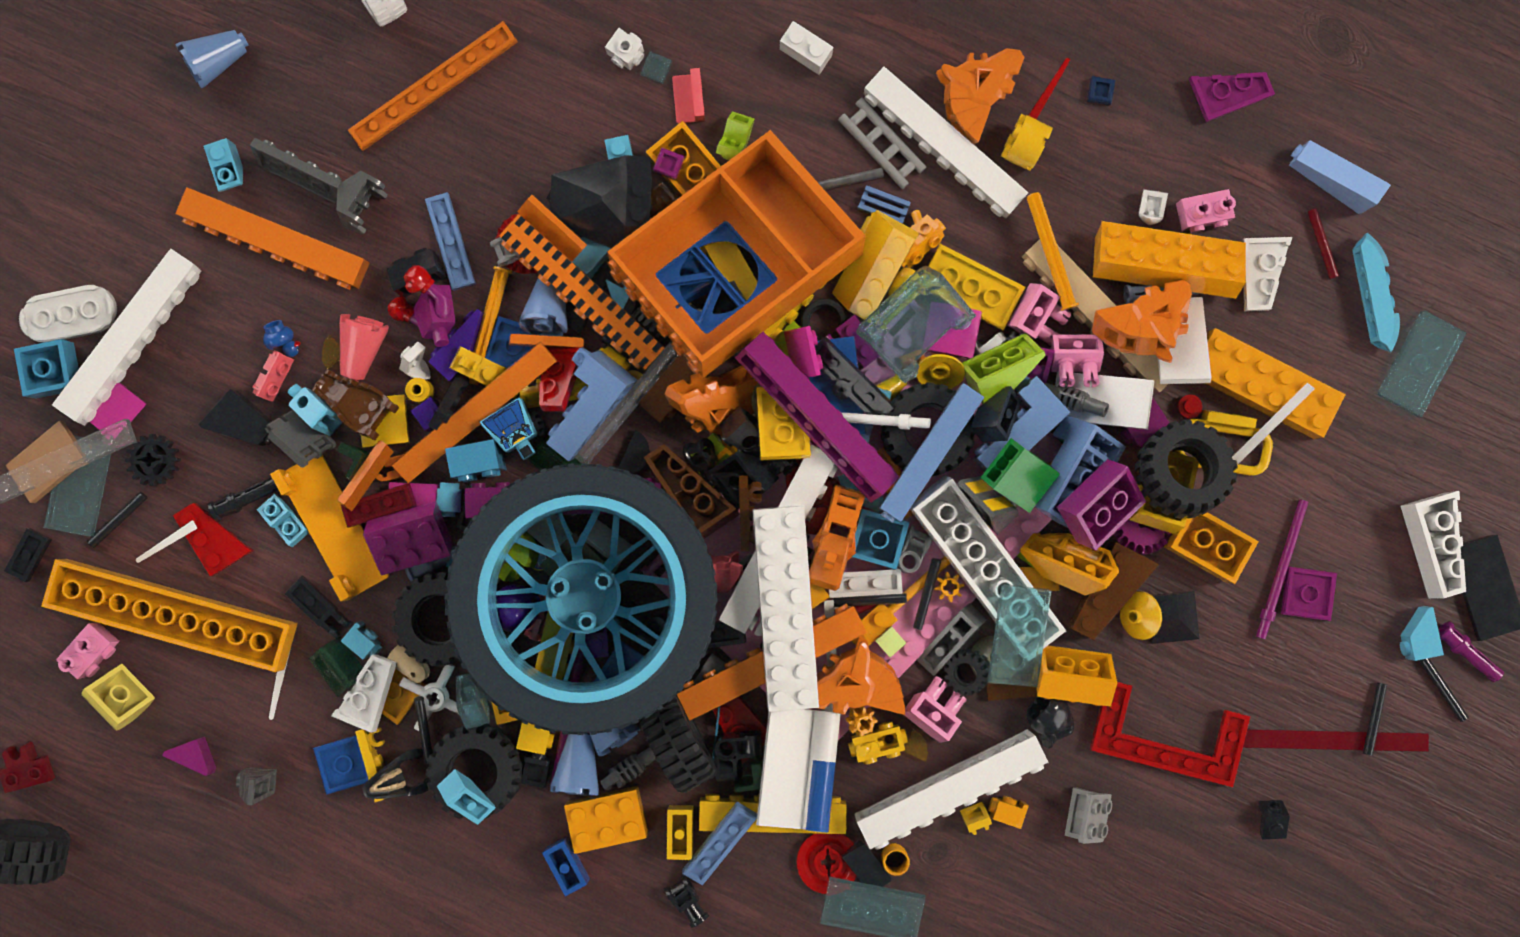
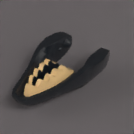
M422 749L408 750L378 771L363 786L364 796L370 799H386L419 795L428 791L427 783L430 782L429 778L424 779L418 785L409 787L406 785L400 768L404 761L412 760L413 758L420 759L423 754Z

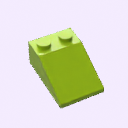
M1024 333L962 362L967 385L984 396L981 402L984 404L1006 386H1011L1014 390L1046 355Z

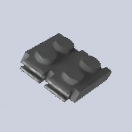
M294 410L281 416L282 419L278 418L267 424L268 427L265 428L269 433L268 438L302 468L307 466L308 462L313 458L318 459L322 456L323 452L336 447V442L330 436L312 429Z

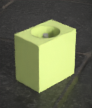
M892 626L875 640L889 657L893 656L906 644Z

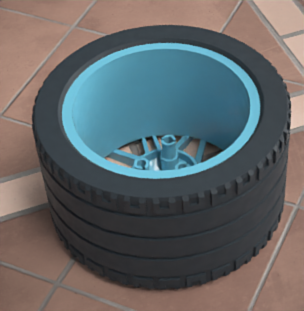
M581 463L580 465H558L550 469L545 468L530 473L525 478L514 481L507 487H504L499 494H495L480 508L481 511L474 515L463 531L462 539H459L451 558L453 559L452 564L448 569L445 585L447 587L445 615H448V622L446 623L451 643L455 644L456 649L454 651L461 662L462 668H466L469 673L467 676L477 686V689L480 692L483 691L487 695L486 698L498 706L497 708L501 711L506 710L512 718H516L527 725L528 723L535 725L534 728L547 730L555 733V731H561L565 735L612 732V729L615 728L620 730L626 726L634 725L639 722V719L643 717L646 719L651 714L663 708V704L673 700L683 690V685L691 680L693 674L700 666L701 658H704L712 639L710 635L715 627L717 615L715 608L716 603H718L717 582H715L714 577L716 574L711 555L708 554V547L699 529L697 530L694 521L684 508L680 507L676 503L677 501L663 489L654 486V483L637 474L633 475L629 471L612 466L605 467L601 464ZM582 509L594 510L575 545L562 512ZM601 511L613 515L610 555L604 564L590 559H583L582 548ZM558 514L568 538L572 552V561L570 562L567 561L561 551L550 518L552 515ZM546 518L556 552L520 538V536L530 527ZM622 518L638 528L646 537L617 556L619 520ZM648 539L652 542L654 546L625 570L615 575L611 572L621 559ZM514 543H518L556 561L559 568L551 576L548 585L536 582L508 554ZM656 549L663 561L668 579L629 572ZM504 560L532 588L496 591L499 573ZM626 580L669 585L670 598L626 608L620 606L621 592L619 584ZM536 593L546 596V600L536 603L496 604V595ZM669 606L667 618L660 636L631 616ZM497 608H533L512 634L506 638L499 621ZM549 611L552 619L561 626L558 634L519 655L511 646V643L537 614ZM614 616L630 620L657 639L654 646L652 647L623 629L613 619ZM604 627L608 628L613 635L619 675L606 679L585 643L586 634L594 633ZM570 632L575 633V645L564 680L556 679L564 643ZM620 633L650 650L637 664L626 671ZM559 642L552 677L538 671L524 660ZM579 647L600 681L585 683L568 681Z

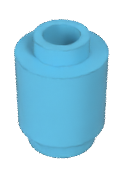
M440 483V488H437V504L443 517H455L456 512H461L462 490L459 489V483Z

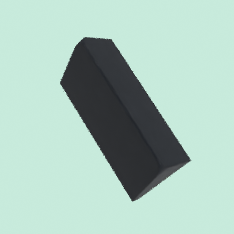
M860 840L841 856L870 893L893 880L866 844Z

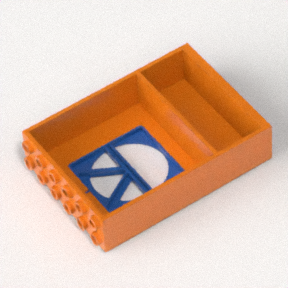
M769 130L607 251L609 262L607 263L612 270L610 274L618 284L622 282L625 285L627 295L632 301L637 300L642 305L640 309L648 319L653 318L657 323L656 328L664 338L666 336L670 338L673 342L671 346L679 356L683 354L688 361L686 363L694 374L699 373L704 378L863 255L865 234L776 135ZM714 242H731L742 246L754 257L758 267V282L753 294L747 301L741 297L702 252L700 247ZM690 255H693L707 271L680 276V270ZM714 281L702 311L692 308L683 299L679 287L683 285ZM722 289L735 303L737 308L727 313L713 314L712 311Z

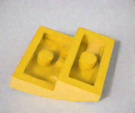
M404 394L387 396L394 404L398 405L399 409L395 414L389 411L375 430L379 434L376 441L361 435L362 448L375 447L380 440L387 445L410 443L406 397Z

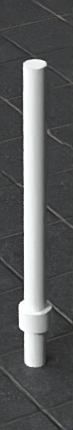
M842 413L849 423L898 426L899 429H910L911 427L930 428L931 423L930 418L911 417L910 414L887 416Z

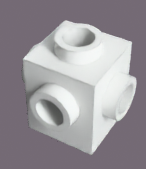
M620 28L617 29L605 46L607 54L612 57L611 61L620 68L625 66L631 70L634 65L638 66L644 57L642 40L634 33L630 32V34H627Z

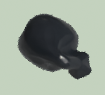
M1036 696L1034 701L1028 706L1026 711L1027 720L1031 728L1040 734L1041 744L1044 747L1052 748L1056 740L1073 733L1074 720L1069 705L1065 700L1045 699Z

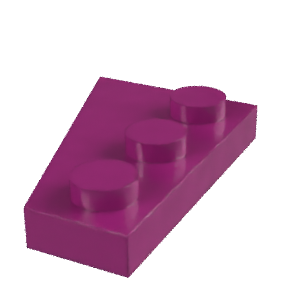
M1266 72L1241 73L1228 76H1190L1188 79L1206 123L1275 95Z

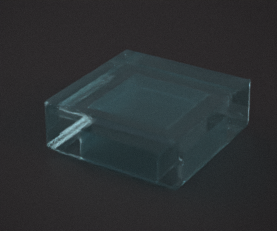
M649 51L641 71V76L664 84L672 60Z

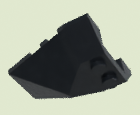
M624 155L551 174L550 211L576 235L613 248L650 220L652 182L650 157Z

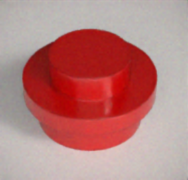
M1185 395L1178 402V411L1184 418H1195L1202 411V402L1195 395Z

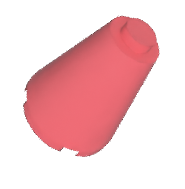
M341 314L340 374L359 382V380L365 379L388 332L389 326H383V322L371 318L357 316L353 320L350 319L351 314Z

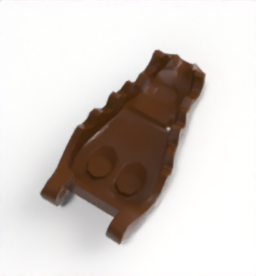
M328 369L321 375L312 389L318 397L326 401L328 406L347 427L375 441L379 436L375 430L389 411L395 414L399 409L398 405L394 404L377 388L364 382L359 383L353 379L342 378Z

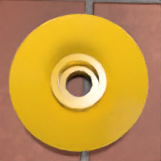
M944 354L928 356L921 360L916 367V377L921 384H926L927 382H932L936 385L943 384L948 386V389L959 385L965 376L963 364L955 357Z
M1136 591L1120 609V620L1123 628L1130 636L1135 639L1146 640L1155 636L1159 631L1162 623V612L1158 602L1152 595L1143 591Z

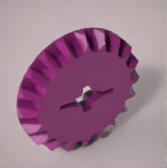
M1129 519L1114 533L1116 540L1121 545L1138 554H1150L1160 550L1168 543L1172 533L1150 526L1148 528L1146 526L1140 528L1138 526L1140 523L1130 521Z

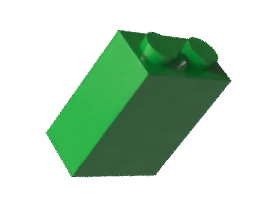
M1010 438L980 478L994 490L1030 513L1060 473Z

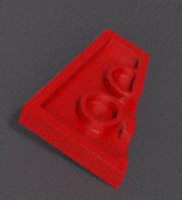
M546 347L556 358L557 362L541 374L539 406L543 411L565 412L577 379L574 373L578 366L572 361V357L582 347Z

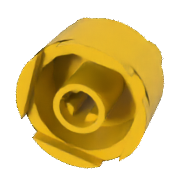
M1021 114L1015 124L1013 133H1010L1004 145L1005 148L1001 157L1031 171L1045 147V138L1049 139L1053 127L1028 115Z

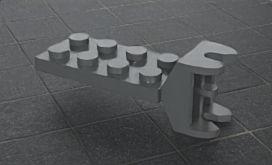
M254 138L250 144L259 167L337 204L336 211L342 226L356 233L364 235L366 229L362 227L364 221L359 218V215L363 209L367 210L370 206L367 203L370 197L373 195L380 199H386L388 196L387 193L382 191L386 186L365 172L359 171L342 182V179L333 172L326 173L320 170L315 163L311 161L304 162L288 150L283 152L268 140L261 141Z

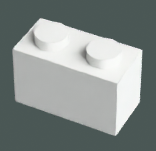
M794 21L780 40L781 51L820 75L833 54V46Z

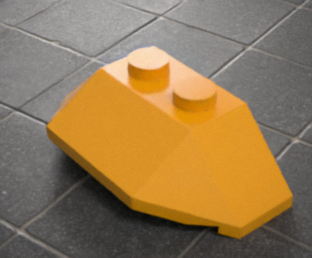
M1033 533L1020 548V552L1042 577L1085 596L1106 589L1119 573V569L1109 550L1099 547L1095 551L1077 543L1073 535L1069 533H1048L1043 535Z

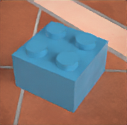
M59 339L14 349L22 396L37 399L60 394L79 370L74 342Z
M494 439L445 449L450 478H456L458 482L476 481L479 475L487 478L501 476L500 471L507 470L503 449Z
M861 509L855 533L856 554L852 557L897 569L910 522L904 520L898 522L895 520L894 523H891L879 513Z

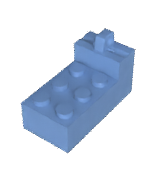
M582 347L572 357V361L578 366L574 375L586 383L588 387L585 385L576 396L579 400L574 405L571 404L562 416L565 419L560 424L556 423L548 433L550 438L546 444L567 461H571L582 454L638 381L601 350L591 353Z
M1026 376L1014 389L1022 401L1020 405L1022 409H1019L1008 441L1012 438L1028 450L1034 447L1070 413L1037 376L1032 379ZM1008 441L982 443L974 451L976 456L972 460L985 472Z
M1067 415L1060 421L1059 426L1053 433L1054 437L1063 442L1050 465L1060 475L1034 507L1065 527L1068 526L1057 507L1107 459L1118 462L1126 446L1097 425Z

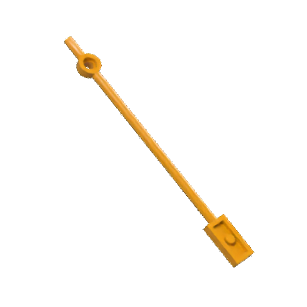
M945 556L940 559L941 564L938 574L951 564ZM928 571L902 593H907V602L924 587ZM905 603L889 604L887 607L884 604L877 605L861 619L867 632L863 636L869 645L898 621L893 614ZM858 638L852 640V642L855 645L857 643Z

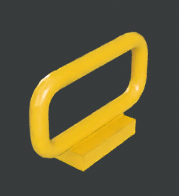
M1203 410L1201 419H1190L1192 424L1200 421L1205 423L1206 428L1212 426L1217 432L1253 437L1260 430L1255 428L1257 419L1249 416ZM1269 434L1262 440L1263 447L1259 463L1256 466L1237 464L1238 468L1233 473L1253 476L1263 473L1268 468L1273 448V441ZM1175 450L1177 453L1186 455L1184 451Z

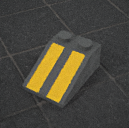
M981 476L960 480L958 486L984 522L997 535L1019 516L1016 509L1018 505L994 490L980 478Z

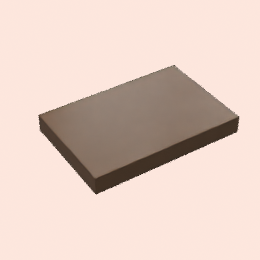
M58 421L6 464V467L28 501L36 503L89 458L66 423Z

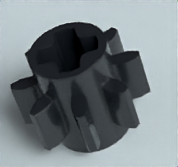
M775 459L768 461V468L775 472L776 476L781 472L787 476L798 464L795 462L796 459Z

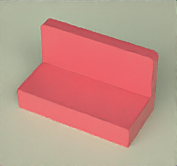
M700 68L690 69L689 75L673 76L677 123L679 124L682 121L684 123L704 122L705 114Z

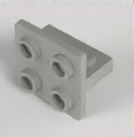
M1073 787L1065 836L1078 839V842L1083 844L1103 842L1108 833L1107 819L1112 810V795Z

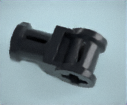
M703 438L698 443L685 444L683 456L686 462L691 465L693 471L699 470L702 478L711 487L714 486L713 482L706 475V472L715 467L714 463L718 461L712 441L708 438Z
M682 876V880L673 886L664 888L671 903L680 913L684 911L690 921L689 925L691 928L698 926L709 917V914L704 912L699 905V896L687 876Z

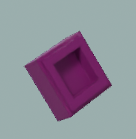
M661 148L653 172L676 180L685 157Z

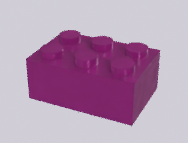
M1107 459L1057 509L1075 541L1096 551L1146 503V500L1128 466Z
M436 501L369 520L363 533L381 575L451 556L453 540Z

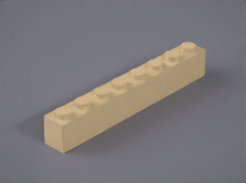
M1039 239L1022 256L1024 259L1023 263L1031 272L1035 271L1041 277L1040 281L1046 288H1052L1057 293ZM1057 245L1075 301L1079 303V306L1071 308L1074 311L1073 316L1081 324L1085 323L1091 329V335H1095L1092 333L1095 311L1116 305ZM1107 345L1106 350L1115 359L1119 358L1124 363L1123 368L1131 376L1135 375L1138 379L1155 381L1153 394L1160 393L1168 385L1160 384L1158 357L1156 355L1123 353Z

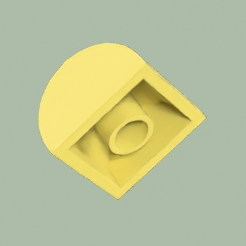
M120 664L84 688L81 694L116 731L135 720L155 699L123 664Z

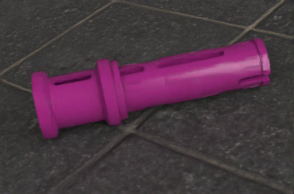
M1451 621L1439 627L1440 640L1449 645L1453 653L1462 655L1491 682L1494 683L1502 678L1504 671L1471 644L1470 638L1456 630Z

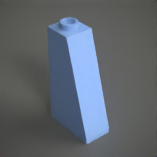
M1311 140L1303 146L1299 144L1291 154L1293 160L1289 166L1358 214L1376 206L1391 186L1386 181Z

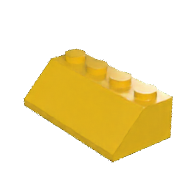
M879 210L875 211L864 232L863 255L844 269L832 292L849 312L869 323L919 235L917 231Z

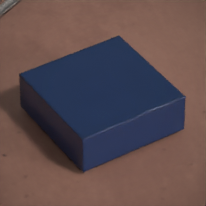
M1092 76L1087 102L1111 105L1116 80Z

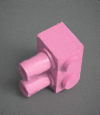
M1229 189L1184 198L1177 202L1176 207L1181 230H1190V233L1204 231L1206 226L1213 225L1214 229L1228 226V222L1235 218L1233 208L1236 205L1235 199L1230 196Z
M1030 283L1014 309L1007 326L1019 334L1026 333L1030 338L1036 339L1038 337L1051 346L1053 335H1059V333L1044 325L1050 316L1059 324L1065 325L1068 320L1064 317L1070 318L1071 312L1060 310L1062 307L1057 304L1060 296L1042 284Z
M1053 335L1050 348L1054 350L1051 372H1059V385L1065 387V381H1067V387H1072L1075 384L1073 372H1083L1084 386L1090 387L1091 381L1092 387H1097L1100 383L1098 372H1100L1104 356L1103 341L1096 335Z
M88 623L56 659L59 662L58 667L63 672H70L76 679L90 678L100 669L98 665L102 660H106L116 651L114 647L119 643V640L100 623Z
M935 676L925 692L914 694L905 707L904 716L937 742L942 743L949 741L962 721L956 717V714L967 699L964 696L960 697V693L953 692L945 706L940 705L937 699L948 684L945 681L942 683V679Z

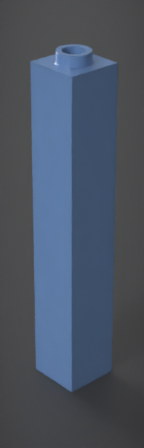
M964 383L960 385L879 506V509L883 511L882 517L891 523H894L895 520L898 522L903 520L984 399V396Z

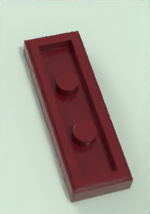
M410 483L363 497L353 511H350L341 504L347 528L417 506Z

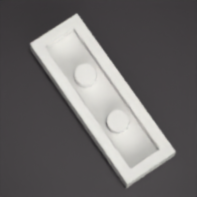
M901 569L844 572L840 588L836 591L829 590V598L902 594Z

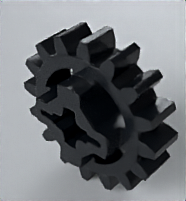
M149 434L148 438L140 436V443L133 441L132 445L135 448L133 450L127 449L126 452L131 454V457L125 459V462L131 463V466L126 470L134 472L132 479H140V484L147 485L149 483L150 486H157V483L166 484L165 478L173 479L174 476L171 472L173 470L179 471V468L175 466V462L181 461V458L175 457L179 449L171 448L174 442L166 441V436L159 435L157 437L156 434ZM151 458L160 459L155 462H146V460H151Z

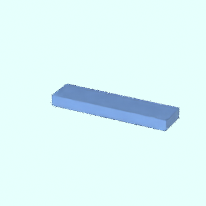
M446 192L426 198L425 202L451 289L455 291L475 285L476 282L449 193Z
M736 802L692 856V859L684 866L682 874L703 885L755 822L757 813Z

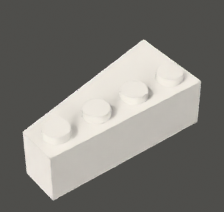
M1459 491L1442 493L1401 505L1428 598H1447L1466 592L1464 560L1461 559L1460 547L1463 546V540L1459 535V522H1461V512H1458L1457 500H1460Z

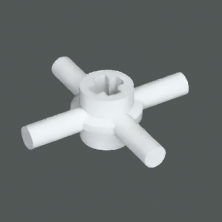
M452 664L444 666L437 682L429 683L426 686L417 684L405 677L400 682L399 686L424 697L427 720H429L432 712L440 711L443 708H447L466 717L469 711L468 707L449 699V692L445 686L455 668ZM433 692L438 694L436 702L431 700ZM417 721L416 724H415V726H414V729H416V730L419 731L418 721Z

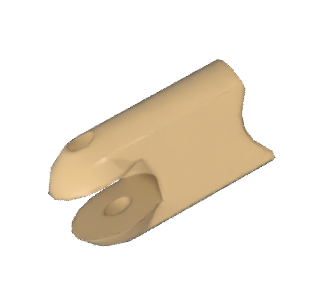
M397 645L387 659L397 662L395 668L411 681L419 683L426 679L430 674L428 664L417 662L414 656L409 657L405 653L406 649L404 646Z

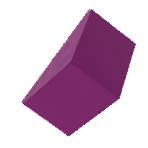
M205 736L164 751L162 755L204 776H208L216 770Z

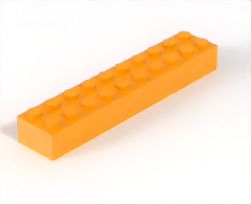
M55 559L41 607L273 672L285 670L298 624L70 559Z

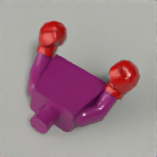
M414 265L404 275L405 288L410 293L420 291L422 294L414 307L407 303L405 297L399 296L392 299L387 307L388 314L396 321H405L408 324L411 322L419 327L422 338L433 339L435 346H446L449 344L448 334L455 324L450 285H435V280L431 278V275L425 268L420 265Z

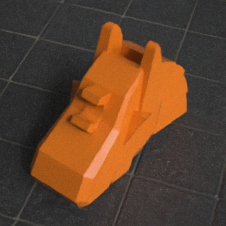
M1006 48L989 58L987 53H982L980 55L981 60H975L974 53H969L966 62L958 67L943 64L941 69L936 72L940 83L945 86L944 104L947 120L973 145L980 140L991 106L999 99L1004 100L1006 94H1012L1015 85L1012 77L1019 74L1024 60V55L1020 50Z
M1184 280L1165 283L1163 291L1157 285L1146 287V295L1140 296L1133 303L1095 311L1092 333L1103 340L1105 344L1123 353L1156 355L1160 360L1171 363L1173 358L1169 349L1175 348L1178 335L1187 334L1189 328L1188 324L1182 323H1187L1188 314L1186 313L1188 312L1192 296L1190 283Z
M740 366L720 377L707 376L703 378L699 373L691 375L690 384H687L682 379L667 386L665 396L672 407L687 415L685 419L689 423L693 424L696 421L691 426L694 431L698 433L706 429L710 435L716 433L722 436L723 433L719 425L739 406L750 414L754 412L751 405V394L758 382L743 366Z
M834 484L827 515L821 529L813 539L814 553L809 565L810 584L833 591L840 588L847 561L856 554L855 533L857 521L865 500V496L859 490ZM831 524L849 528L847 538L830 533Z
M863 635L858 637L855 648L841 653L839 656L831 653L829 659L834 662L833 665L828 667L824 664L822 671L817 673L819 709L824 710L832 703L833 712L845 715L849 707L858 708L869 705L905 715L902 688L894 668L884 661L882 657L869 650V644Z

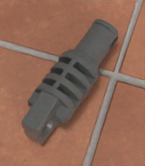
M1045 383L1048 389L1068 409L1079 413L1087 411L1105 417L1109 410L1108 403L1091 398L1088 392L1067 387V385L1065 387L1058 385L1057 387Z
M648 747L639 754L633 753L609 769L610 775L600 781L604 790H610L616 785L618 788H621L645 772L646 766L656 760L653 751Z

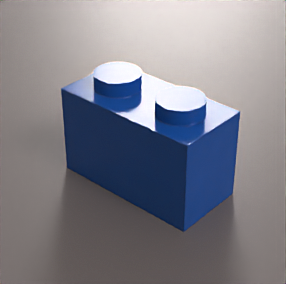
M568 836L544 849L542 854L565 896L588 884L590 877L578 855L574 854L573 846Z

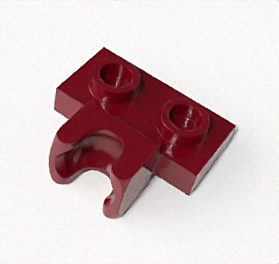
M28 741L20 747V754L15 746H10L2 752L6 767L0 768V781L5 793L52 781L55 778L48 755L36 758L37 753L32 741Z

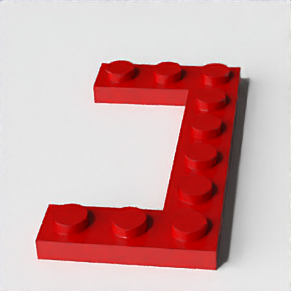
M1117 682L1111 707L1100 706L1090 746L1091 751L1229 787L1234 786L1251 716L1224 709L1213 756L1121 733L1133 686Z

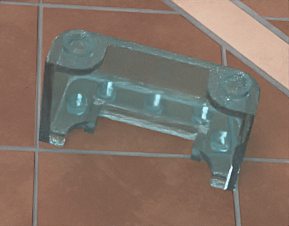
M924 266L912 274L859 325L856 333L902 382L906 383L917 376L919 369L917 360L950 328L954 330L966 329L971 324L972 319L976 317V314L941 273L928 266Z

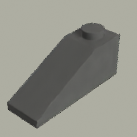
M969 603L960 610L923 651L917 661L935 676L948 660L979 630L987 619Z
M247 767L240 771L236 779V787L239 788L238 795L246 805H254L275 794L277 769Z

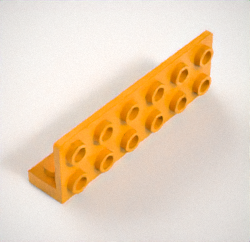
M323 455L318 459L313 458L303 468L296 464L287 470L278 469L270 474L281 495L290 497L334 576L329 582L340 601L350 600L389 578V574H380L363 536L364 529L362 525L347 528L341 503L338 501L343 491Z

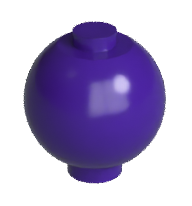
M510 584L498 591L525 589L528 587L520 584ZM533 593L496 595V604L540 602L538 594ZM497 608L502 629L512 633L533 608ZM538 614L526 626V628L523 631L527 630L535 623Z

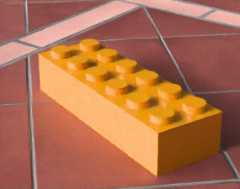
M1102 221L1095 236L1093 277L1149 286L1157 285L1162 288L1165 287V283L1184 280L1190 283L1191 292L1236 299L1246 283V243Z
M1217 328L1207 331L1212 379L1211 383L1205 384L1272 418L1308 382L1315 389L1281 423L1312 439L1325 437L1346 394Z

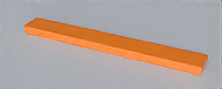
M502 21L348 129L349 133L361 150L364 151L518 43L517 39L504 21Z
M540 341L454 412L447 424L442 422L437 430L431 431L392 464L393 468L407 483L411 482L445 454L446 448L456 445L481 424L480 421L496 412L557 362L556 358Z

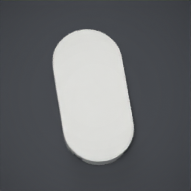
M85 285L30 298L26 302L27 304L24 309H21L19 323L22 331L35 341L44 343L59 339L66 340L99 333L109 328L116 318L117 305L112 294L106 289L95 285Z

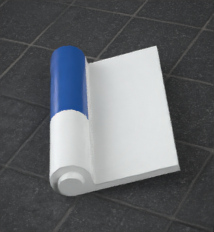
M826 707L821 711L798 709L768 712L756 825L829 832L841 715L833 712V707Z

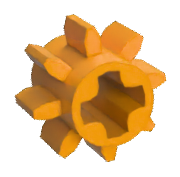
M945 572V578H936L939 586L934 587L933 590L941 592L939 595L940 600L945 595L948 596L949 602H953V596L955 595L962 597L961 593H959V588L965 585L957 582L958 574L950 578L949 572ZM948 580L951 584L955 585V588L951 589V593L943 590V586L947 585Z
M864 706L850 708L849 717L845 718L850 724L849 730L852 733L857 731L861 737L864 733L873 732L874 723L878 722L873 716L875 712L870 707L865 709Z

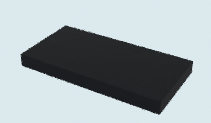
M1491 535L1463 544L1460 550L1461 559L1464 560L1466 592L1462 594L1477 641H1484L1520 630V604L1498 535Z

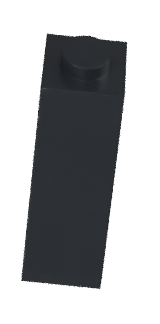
M230 389L198 424L203 429L252 444L265 446L266 444L270 445L273 443L268 438L269 433L265 430L268 427L267 424L271 423L272 420L243 394L234 389Z

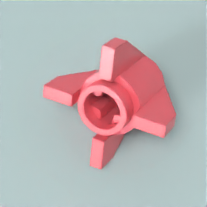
M734 551L728 554V556L719 555L714 557V555H711L716 574L714 577L715 582H717V593H728L741 578L743 565L738 564V551Z

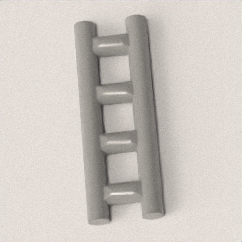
M860 98L856 102L860 110L850 119L844 113L838 121L903 190L909 184L905 177L911 171L916 169L919 173H922L927 167L863 98ZM867 116L876 127L865 136L856 125ZM882 134L892 143L883 153L873 144ZM898 151L908 160L900 170H897L888 161Z

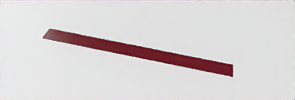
M1247 729L1243 748L1363 750L1367 732ZM1377 732L1374 750L1428 752L1429 734Z

